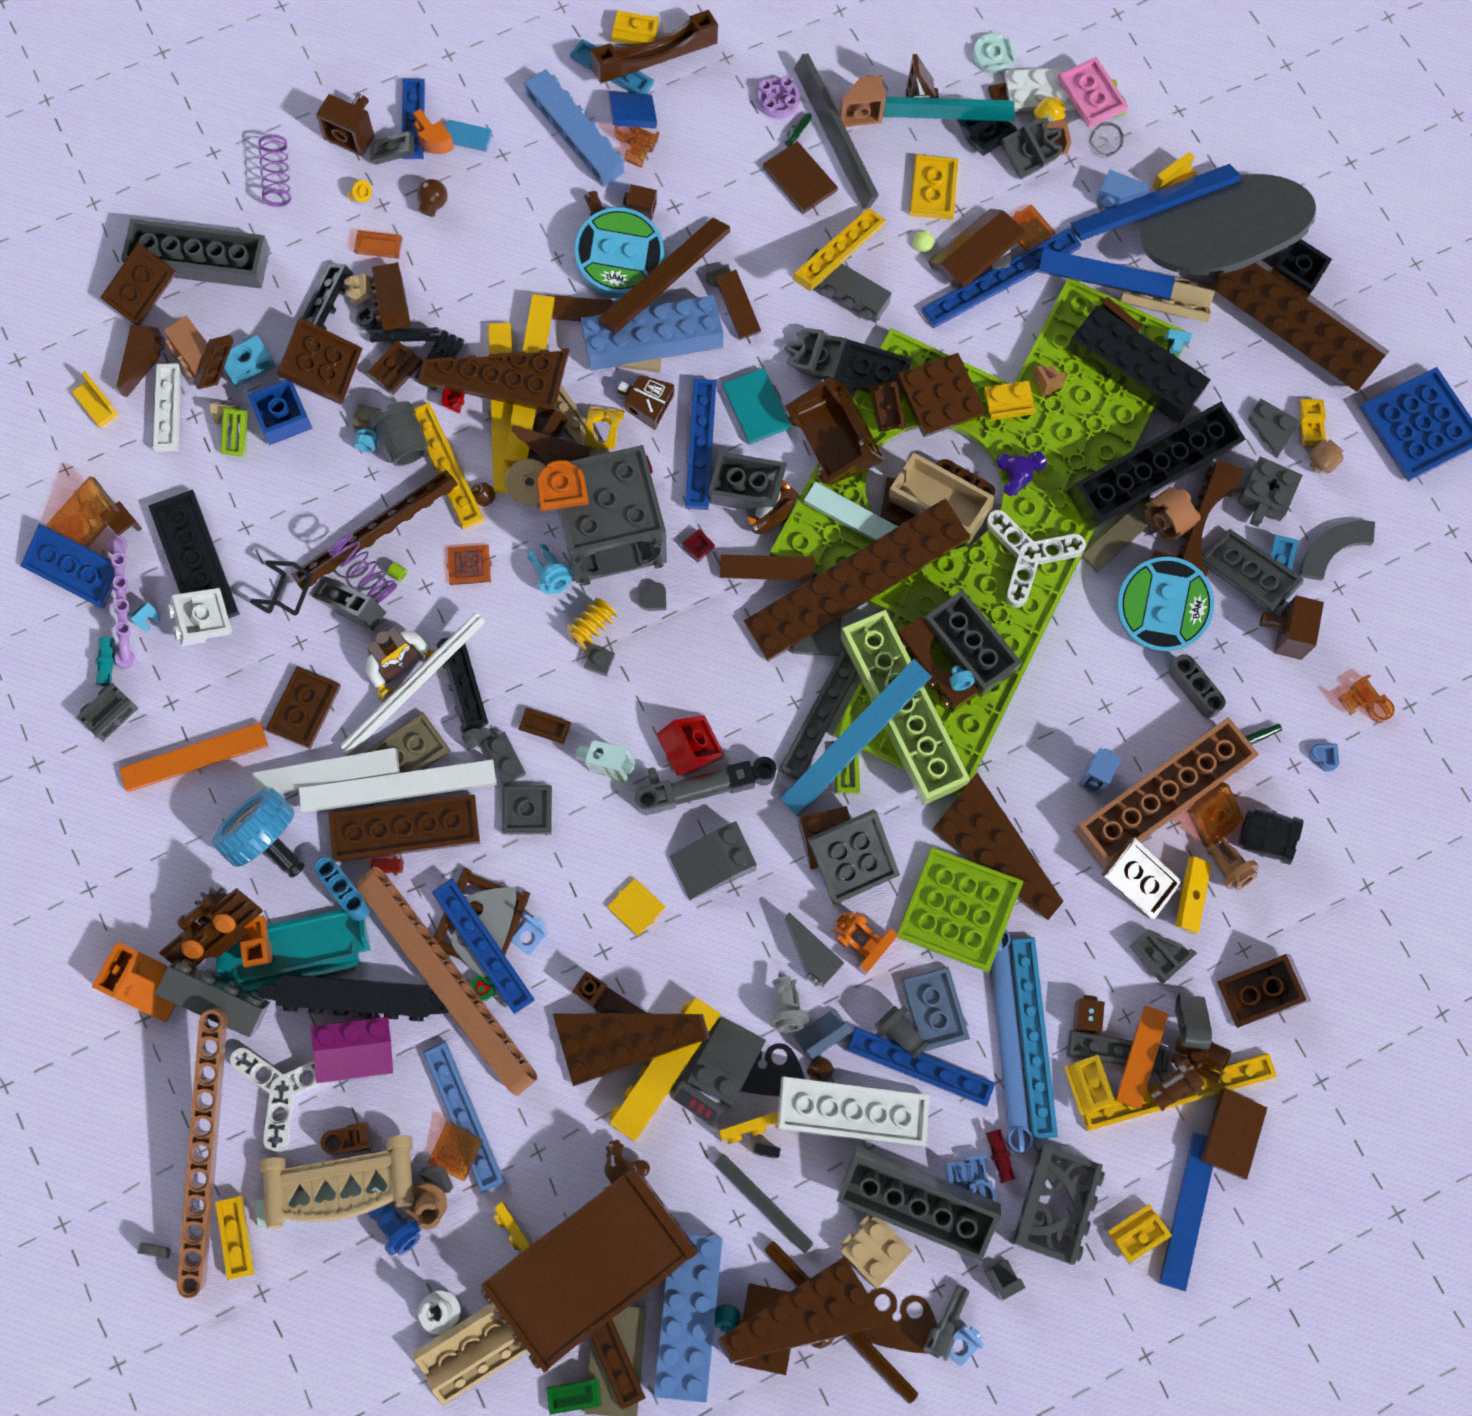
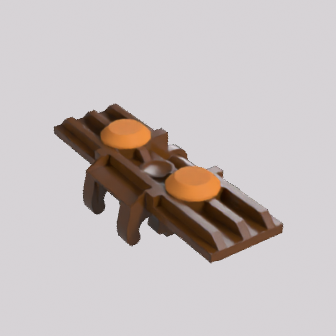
M235 888L221 901L212 894H207L203 898V902L187 915H182L177 919V924L183 932L161 949L159 954L171 964L178 960L187 959L198 965L210 956L219 958L241 940L246 934L244 927L258 917L263 910L238 888ZM208 911L206 916L211 919V922L207 925L195 922V920Z

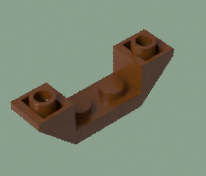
M585 971L572 993L601 1014H652L645 1012L607 987L606 983Z

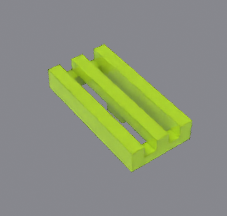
M230 407L223 408L220 454L245 456L248 410L232 409ZM230 414H233L231 450H227ZM239 415H241V418H240V434H239V450L237 451L238 420H239Z
M859 754L853 759L854 787H850L848 764L844 768L845 787H841L840 774L835 778L836 794H860Z

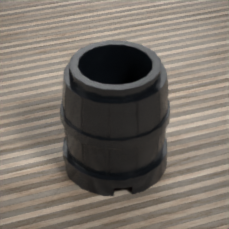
M1256 807L1254 809L1249 808L1243 822L1238 845L1242 846V849L1257 854L1260 857L1280 860V863L1291 865L1297 850L1295 849L1297 842L1300 840L1304 820L1295 816L1291 818L1274 810L1270 811Z

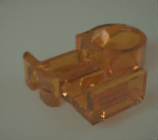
M614 126V136L616 139L632 146L630 150L627 149L624 160L642 168L648 152H653L658 142L659 132L657 131L656 134H653L639 127H629L632 132L625 134L618 129L621 126Z
M1371 675L1364 676L1355 682L1348 692L1338 697V700L1349 715L1354 714L1357 711L1356 708L1361 706V708L1364 707L1369 717L1377 723L1386 722L1395 712V707L1385 694L1379 696L1368 681ZM1375 703L1383 709L1386 717H1380L1375 713Z

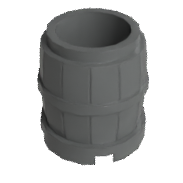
M402 401L387 406L389 410L383 413L381 410L376 411L371 416L370 423L377 433L381 448L394 466L411 464L427 454L428 443L424 430L410 402Z

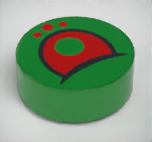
M477 976L470 984L482 1001L491 999L495 994L496 987L488 976Z

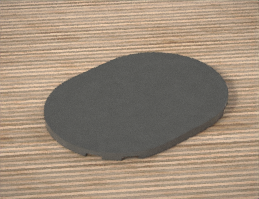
M1242 174L1240 181L1150 215L1142 227V247L1149 259L1173 272L1182 270L1191 272V275H1209V272L1223 270V273H1228L1258 262L1304 237L1315 221L1316 204L1312 194L1295 181L1268 174Z

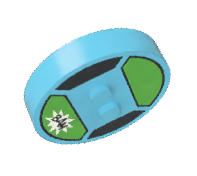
M622 207L601 210L589 217L578 231L574 250L576 269L583 282L591 290L607 298L621 299L663 262L664 244L661 234L654 223L638 211Z
M1158 557L1140 564L1124 579L1117 597V613L1123 629L1136 643L1155 651H1173L1194 643L1207 630L1214 613V594L1206 576L1192 563L1176 557Z

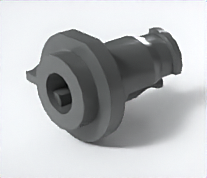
M894 1006L875 1024L878 1029L876 1035L881 1039L887 1034L915 1059L929 1043L920 1037L919 1033L904 1017L909 1010L905 1006H902L900 1009Z

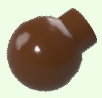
M427 179L419 185L417 190V198L420 203L418 212L435 217L436 211L445 205L448 199V192L442 182L436 179Z

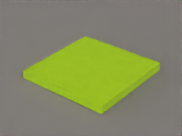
M931 847L897 932L899 934L897 938L989 973L1024 882L1023 880Z

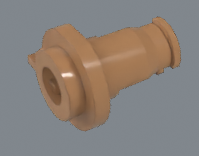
M1222 837L1219 847L1231 860V864L1214 843L1208 847L1206 852L1208 855H1212L1217 866L1227 876L1223 882L1228 890L1233 888L1240 890L1257 877L1258 873L1256 871L1259 865L1255 860L1246 862L1239 852L1229 845L1227 838Z
M431 1182L417 1184L413 1187L412 1205L405 1207L410 1219L417 1220L420 1223L419 1227L427 1230L436 1227L447 1208L445 1192L440 1186Z

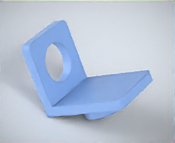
M525 914V923L513 936L512 943L528 955H531L548 933L544 927L545 923L535 915L530 917L528 914ZM524 932H532L535 935L534 943L528 946L522 944L521 935Z
M961 1326L953 1334V1339L955 1341H965L968 1347L967 1352L962 1356H958L954 1353L952 1347L949 1356L959 1366H962L978 1348L983 1349L985 1347L980 1341L983 1338L982 1335L972 1326L970 1328Z

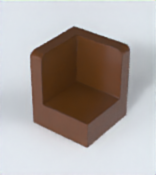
M120 501L100 514L116 535H121L132 526L137 531L142 529Z

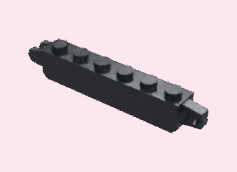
M287 974L278 980V984H262L257 991L258 997L266 998V1000H276V1006H283L282 1011L297 1012L298 1007L308 1008V1013L322 1014L323 1009L333 1010V1015L347 1016L348 1012L352 1011L358 1012L359 1017H373L374 1013L384 1014V1017H388V1019H399V1015L409 1016L410 1021H424V1017H429L431 1014L449 1013L439 997L433 994V990L429 985Z

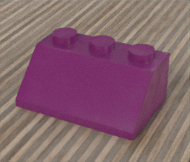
M388 1017L311 1027L316 1084L393 1074Z

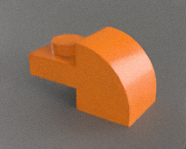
M421 109L413 113L415 119L413 126L418 134L420 146L425 151L432 154H445L454 149L452 136L441 121L432 125Z
M261 915L244 927L246 934L241 938L242 942H240L244 968L272 962V944L269 941L266 917Z

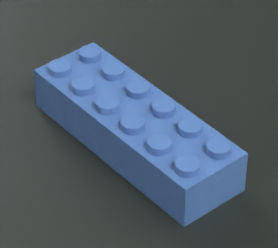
M714 295L647 306L617 334L598 325V318L601 315L581 318L582 332L591 371L723 348V329Z
M687 1234L697 1247L698 1254L687 1260L666 1278L654 1397L707 1403L723 1238Z

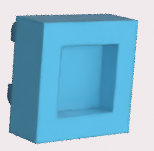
M1169 329L1165 333L1164 342L1170 343L1169 352L1176 355L1181 353L1182 346H1186L1191 342L1192 333Z
M146 601L128 617L135 625L146 631L150 630V627L146 625V617H151L156 622L160 621L155 609Z

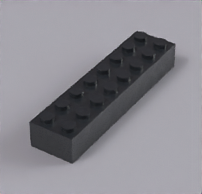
M1220 401L1076 482L1066 492L1091 531L1231 451L1245 441L1246 438L1224 403Z

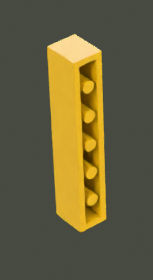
M695 997L693 1002L688 1000L681 1010L682 1014H703L708 1033H710L721 1016L719 1012ZM704 1041L654 1058L650 1065L646 1062L638 1073V1076L641 1078L637 1084L633 1085L631 1083L623 1096L626 1100L622 1106L616 1105L609 1115L611 1119L610 1126L635 1143Z

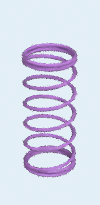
M268 134L261 137L258 141L259 154L261 156L260 165L262 167L260 174L263 177L261 185L264 188L262 190V200L269 206L282 207L291 202V195L288 193L291 188L285 184V182L289 181L290 177L283 173L289 169V166L284 163L288 159V155L283 152L287 149L288 144L284 137ZM268 138H277L284 141H269L261 145V142ZM269 143L284 144L283 147L278 149H268L263 147L264 145ZM261 149H262L263 151L268 152V153L262 155ZM272 153H281L286 155V158L281 161H273L265 158V156ZM262 159H265L270 163L263 166ZM275 163L287 166L283 171H272L265 167ZM265 169L272 173L264 177L262 172ZM273 174H283L288 177L287 180L281 182L266 179V177ZM265 179L272 184L264 187L263 181ZM272 185H286L288 187V190H268L266 188ZM270 193L286 194L289 199L278 203L268 200L265 196Z
M349 532L339 539L328 550V553L333 554L332 557L334 558L351 546L358 544L350 556L341 564V567L366 554L365 558L349 577L375 563L372 570L358 586L360 587L373 577L384 573L377 584L367 593V596H369L379 588L392 582L374 598L377 603H380L397 588V584L390 580L378 586L384 579L386 571H380L370 576L377 566V561H372L360 568L367 559L369 552L365 551L351 558L358 550L360 542H354L343 548L353 537V534Z

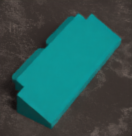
M359 905L352 906L351 910L358 908ZM343 909L270 924L267 925L269 941L272 944L271 963L244 968L240 946L241 939L219 958H216V970L222 980L229 982V980L236 981L243 985L242 989L250 993L258 991L262 984H278V980L287 974L323 977L355 969L357 964H361L359 953L371 950L366 920L354 921L349 918Z

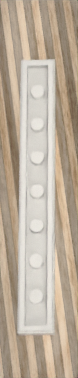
M486 760L299 788L301 812L308 813L497 785L494 761Z

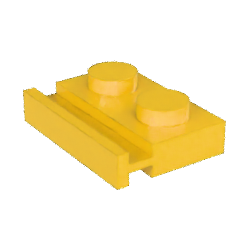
M617 10L611 42L638 46L655 41L659 27V17Z
M1029 381L984 387L983 393L990 421L1035 414L1036 409L1033 405Z
M1099 1055L1078 1061L1070 1066H1064L1075 1101L1082 1116L1116 1104Z
M1151 1204L1143 1207L1107 1232L1129 1265L1172 1236L1158 1214L1152 1209Z

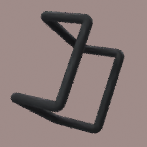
M265 561L268 567L281 574L272 600L251 599L250 603L268 614L277 605L294 616L298 615L311 583L312 574L295 562ZM277 566H292L308 576L295 611L282 602L277 601L286 578L285 571ZM262 604H267V605H270V606H269V608H266V607L263 606Z

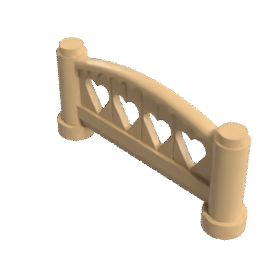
M398 1135L388 1138L386 1140L387 1151L286 1168V1160L280 1157L261 1160L259 1162V1171L263 1175L264 1214L267 1229H281L285 1220L328 1222L347 1219L368 1213L390 1202H396V1207L411 1206L413 1200L410 1150L413 1149L412 1137ZM375 1171H377L387 1183V1189L384 1192L376 1190L373 1194H368L366 1192L367 1186ZM351 1175L361 1187V1194L357 1197L350 1195L348 1198H341V1192ZM324 1180H326L336 1192V1197L332 1201L325 1199L323 1202L317 1203L315 1197ZM300 1184L310 1196V1202L305 1206L299 1204L294 1208L290 1207V1200Z

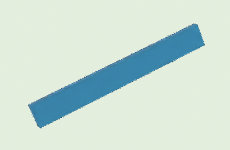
M913 659L780 799L796 816H799L932 676Z
M1035 937L1013 938L1010 942L1030 1129L1033 1139L1057 1138L1058 1131Z

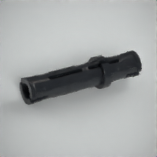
M438 327L398 328L384 331V328H370L369 334H378L379 336L369 337L371 343L390 342V344H394L396 340L399 342H438L439 335H430V333H439Z

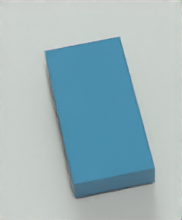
M449 120L446 129L452 136L453 145L484 152L487 151L492 135L491 129Z

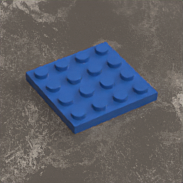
M1438 367L1363 403L1359 407L1408 482L1472 450V418Z

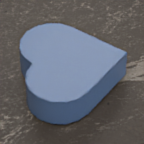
M1337 743L1316 744L1309 750V758L1314 763H1319V767L1323 771L1332 772L1339 765Z

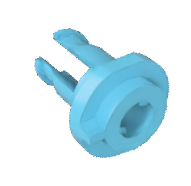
M540 544V548L543 551L542 554L549 564L544 567L533 550H530L527 558L530 562H533L535 570L540 575L538 586L545 594L560 593L570 585L574 571L569 564L559 563L555 556L549 552L546 544Z

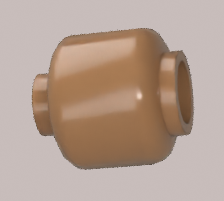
M1331 439L1328 442L1321 440L1309 453V459L1312 461L1310 466L1319 474L1322 471L1331 473L1343 461L1342 452L1344 450Z

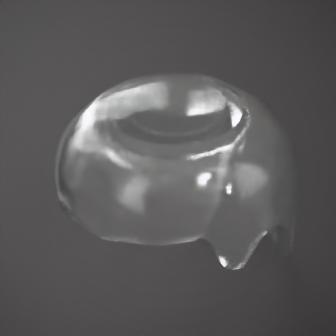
M1102 122L1090 133L1088 146L1092 153L1098 157L1110 158L1122 147L1124 133L1115 123Z

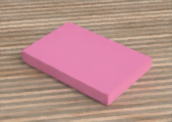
M1097 57L1058 74V81L1088 128L1127 111V103Z

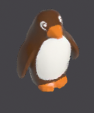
M783 481L776 507H758L754 517H747L750 530L755 534H762L778 526L780 523L786 522L791 514L790 510L794 506V501L800 497L797 491Z

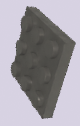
M875 809L807 838L831 902L834 905L900 876L880 818Z

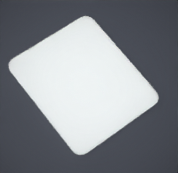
M1011 256L1000 257L992 264V269L1009 267Z

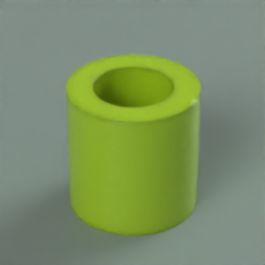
M393 562L387 571L388 575L399 582L408 573L406 568L396 562Z

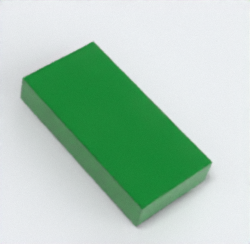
M599 1378L546 1387L550 1415L602 1406Z

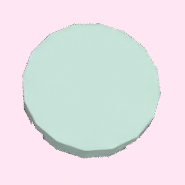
M988 33L982 35L975 43L972 59L975 65L982 71L989 74H999L1012 66L1015 59V47L1012 41L1003 38V35Z

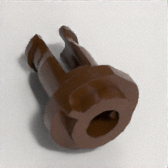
M1187 1058L1182 1061H1176L1174 1065L1177 1071L1162 1082L1157 1089L1149 1092L1162 1112L1165 1110L1164 1108L1193 1091L1198 1097L1204 1094L1201 1087L1205 1085V1082Z

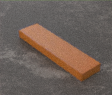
M1147 1005L1143 1006L1115 1101L1141 1109L1169 1013Z

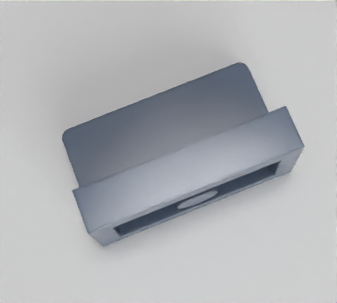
M832 1009L797 1033L795 1039L809 1060L812 1061L850 1035L853 1029L848 1022L845 1024L836 1009Z

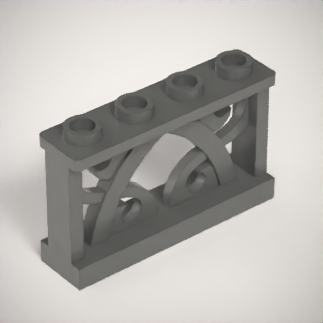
M1047 1144L1040 1145L1012 1245L1069 1265H1075L1076 1261L1079 1262L1084 1249L1083 1246H1080L1082 1238L1087 1236L1091 1222L1088 1221L1089 1213L1094 1211L1098 1200L1095 1192L1097 1186L1102 1185L1105 1172L1102 1171L1103 1164L1070 1154ZM1054 1156L1072 1163L1063 1171L1051 1162V1158ZM1082 1167L1088 1172L1089 1179L1085 1185H1081L1078 1181L1081 1175H1076L1072 1179L1068 1177L1074 1168ZM1047 1178L1052 1179L1053 1183L1056 1181V1178L1059 1180L1052 1189L1047 1188L1045 1185ZM1064 1186L1070 1196L1074 1211L1061 1221L1052 1224V1216L1049 1209L1039 1199L1041 1195L1055 1194ZM1079 1192H1085L1083 1202L1081 1200ZM1037 1212H1044L1046 1226H1043L1044 1219L1041 1221L1036 1220L1035 1215ZM1077 1222L1074 1232L1068 1228ZM1053 1233H1056V1239L1060 1244H1062L1061 1238L1063 1236L1069 1237L1070 1246L1066 1251L1060 1252L1054 1248L1051 1240ZM1029 1235H1046L1047 1248L1027 1242Z

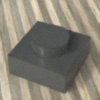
M592 645L584 668L607 677L615 653Z

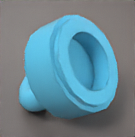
M367 428L360 429L356 433L353 445L360 451L374 452L378 444L377 433Z
M959 666L952 668L953 676H951L949 682L953 690H965L974 684L975 679L971 671H964Z

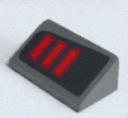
M681 1081L673 1095L674 1101L711 1126L716 1124L724 1111L723 1107L685 1081Z

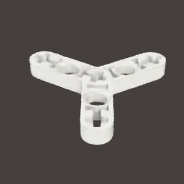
M1000 510L992 511L986 521L988 530L1017 558L1006 593V601L1013 608H1020L1026 603L1038 565L1076 558L1083 553L1086 547L1085 539L1078 534L1033 541L1006 513ZM994 519H995V520L1001 519V520H1002L1001 524H996V525H994V524H993ZM1015 533L1019 536L1020 541L1011 543L1008 541L1007 535ZM1072 542H1074L1075 545H1079L1077 550H1075L1074 547L1068 546H1070ZM1048 545L1056 546L1058 554H1048L1046 547ZM1027 550H1029L1032 554L1037 553L1034 554L1032 559H1030V557L1027 555L1025 556ZM1025 570L1029 573L1030 578L1025 581L1020 580L1017 572ZM1019 586L1022 587L1020 592L1021 598L1016 601L1014 600V594Z
M238 1048L230 1056L231 1066L269 1093L263 1142L268 1150L280 1152L287 1147L289 1142L295 1096L322 1084H316L314 1060L283 1074L246 1048ZM247 1053L246 1059L255 1065L252 1069L245 1064L238 1066L240 1061L237 1057L239 1055L244 1056ZM261 1067H267L270 1072L268 1079L265 1081H259L256 1077V1072ZM305 1070H310L313 1073V1080L309 1084H302L300 1081L301 1073ZM285 1081V1085L289 1086V1091H284L283 1099L288 1100V1104L274 1103L275 1098L279 1100L281 1098V1092L277 1091V1086H282V1083ZM283 1107L286 1110V1117L284 1120L277 1122L273 1118V1112L276 1108ZM271 1125H285L284 1130L279 1129L278 1137L282 1138V1143H277V1146L274 1147V1143L270 1142V1138L275 1137L276 1129H271Z

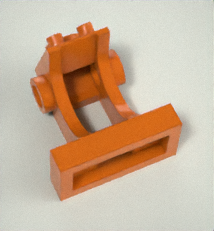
M847 912L836 920V926L832 931L837 935L835 940L845 948L849 946L865 959L858 970L866 976L899 934L890 928L886 935L881 937L865 925L868 921L863 915L858 912ZM858 930L870 938L863 948L852 939Z

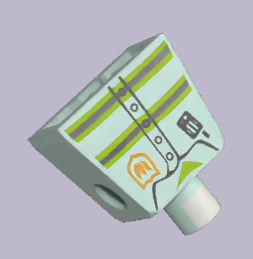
M594 740L591 742L590 748L580 745L576 752V759L585 761L591 772L626 784L629 783L636 761L628 748Z

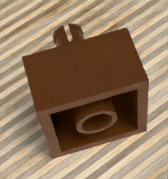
M357 93L352 103L328 94L316 113L323 139L362 157L375 137L369 113L364 110L369 103L368 98L364 95L360 98L361 94Z
M1296 595L1282 610L1281 616L1267 612L1262 613L1259 626L1278 630L1275 654L1302 660L1316 647L1324 602Z

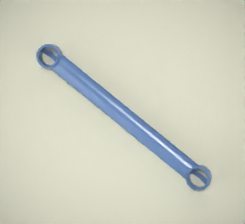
M1005 930L1006 943L1002 948L1001 940L991 966L1009 1130L1006 1142L1010 1150L1015 1153H1022L1031 1148L1033 1136L1028 1129L1008 949L1011 937L1009 932ZM1016 1130L1019 1137V1149L1015 1148L1011 1143V1135ZM1023 1132H1025L1028 1138V1144L1026 1148L1024 1144Z

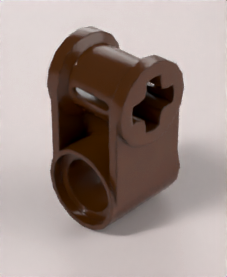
M369 1122L352 1124L344 1128L325 1132L320 1141L322 1149L331 1155H339L373 1148L372 1144L369 1143L367 1132ZM332 1136H338L340 1139L339 1146L334 1150H330L327 1146L328 1139Z

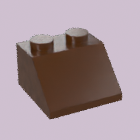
M847 806L799 818L798 825L810 870L818 868L807 838L850 820Z

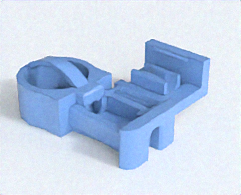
M987 1155L969 1156L964 1161L945 1163L949 1183L956 1185V1182H964V1185L968 1184V1190L971 1192L979 1186L980 1194L985 1198L986 1187L990 1192V1200L995 1201L992 1181H987L984 1160L989 1158Z

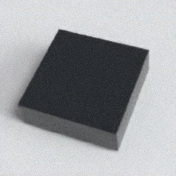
M755 1143L753 1153H755L754 1155L777 1159L780 1156L781 1148Z

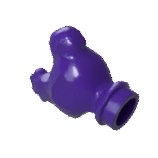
M1041 451L1030 452L1029 457L1022 455L1010 456L1005 453L997 457V467L1005 471L1010 479L1009 483L1003 486L1004 493L1008 494V496H1017L1022 487L1027 486L1031 482L1034 470L1040 472L1047 466L1046 459Z

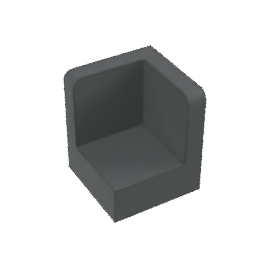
M1003 1260L984 1271L999 1300H1005L1026 1288L1022 1279L1017 1278L1008 1260Z

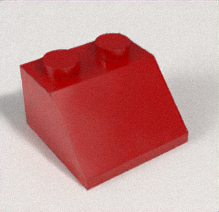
M705 715L673 720L656 733L676 776L693 773L725 757Z

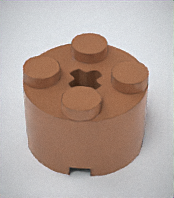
M1172 487L1167 488L1146 503L1147 509L1144 510L1145 518L1155 533L1160 531L1164 535L1161 538L1168 542L1175 541L1194 527L1201 519V516L1191 503L1190 494L1185 489L1179 491Z

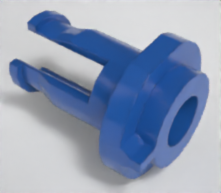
M389 1204L368 1212L369 1217L376 1221L378 1227L388 1240L384 1249L389 1255H403L419 1241L421 1237L419 1232L422 1229L419 1227L420 1223L417 1220L408 1223Z

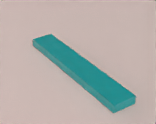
M886 97L884 117L1014 121L1015 101Z

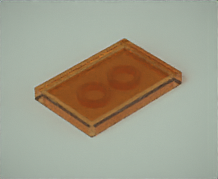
M89 476L46 525L89 547L121 511L96 478Z

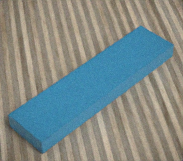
M582 39L571 52V59L592 70L591 49L596 48V46ZM640 71L610 80L624 90L638 94H647L654 85V80Z

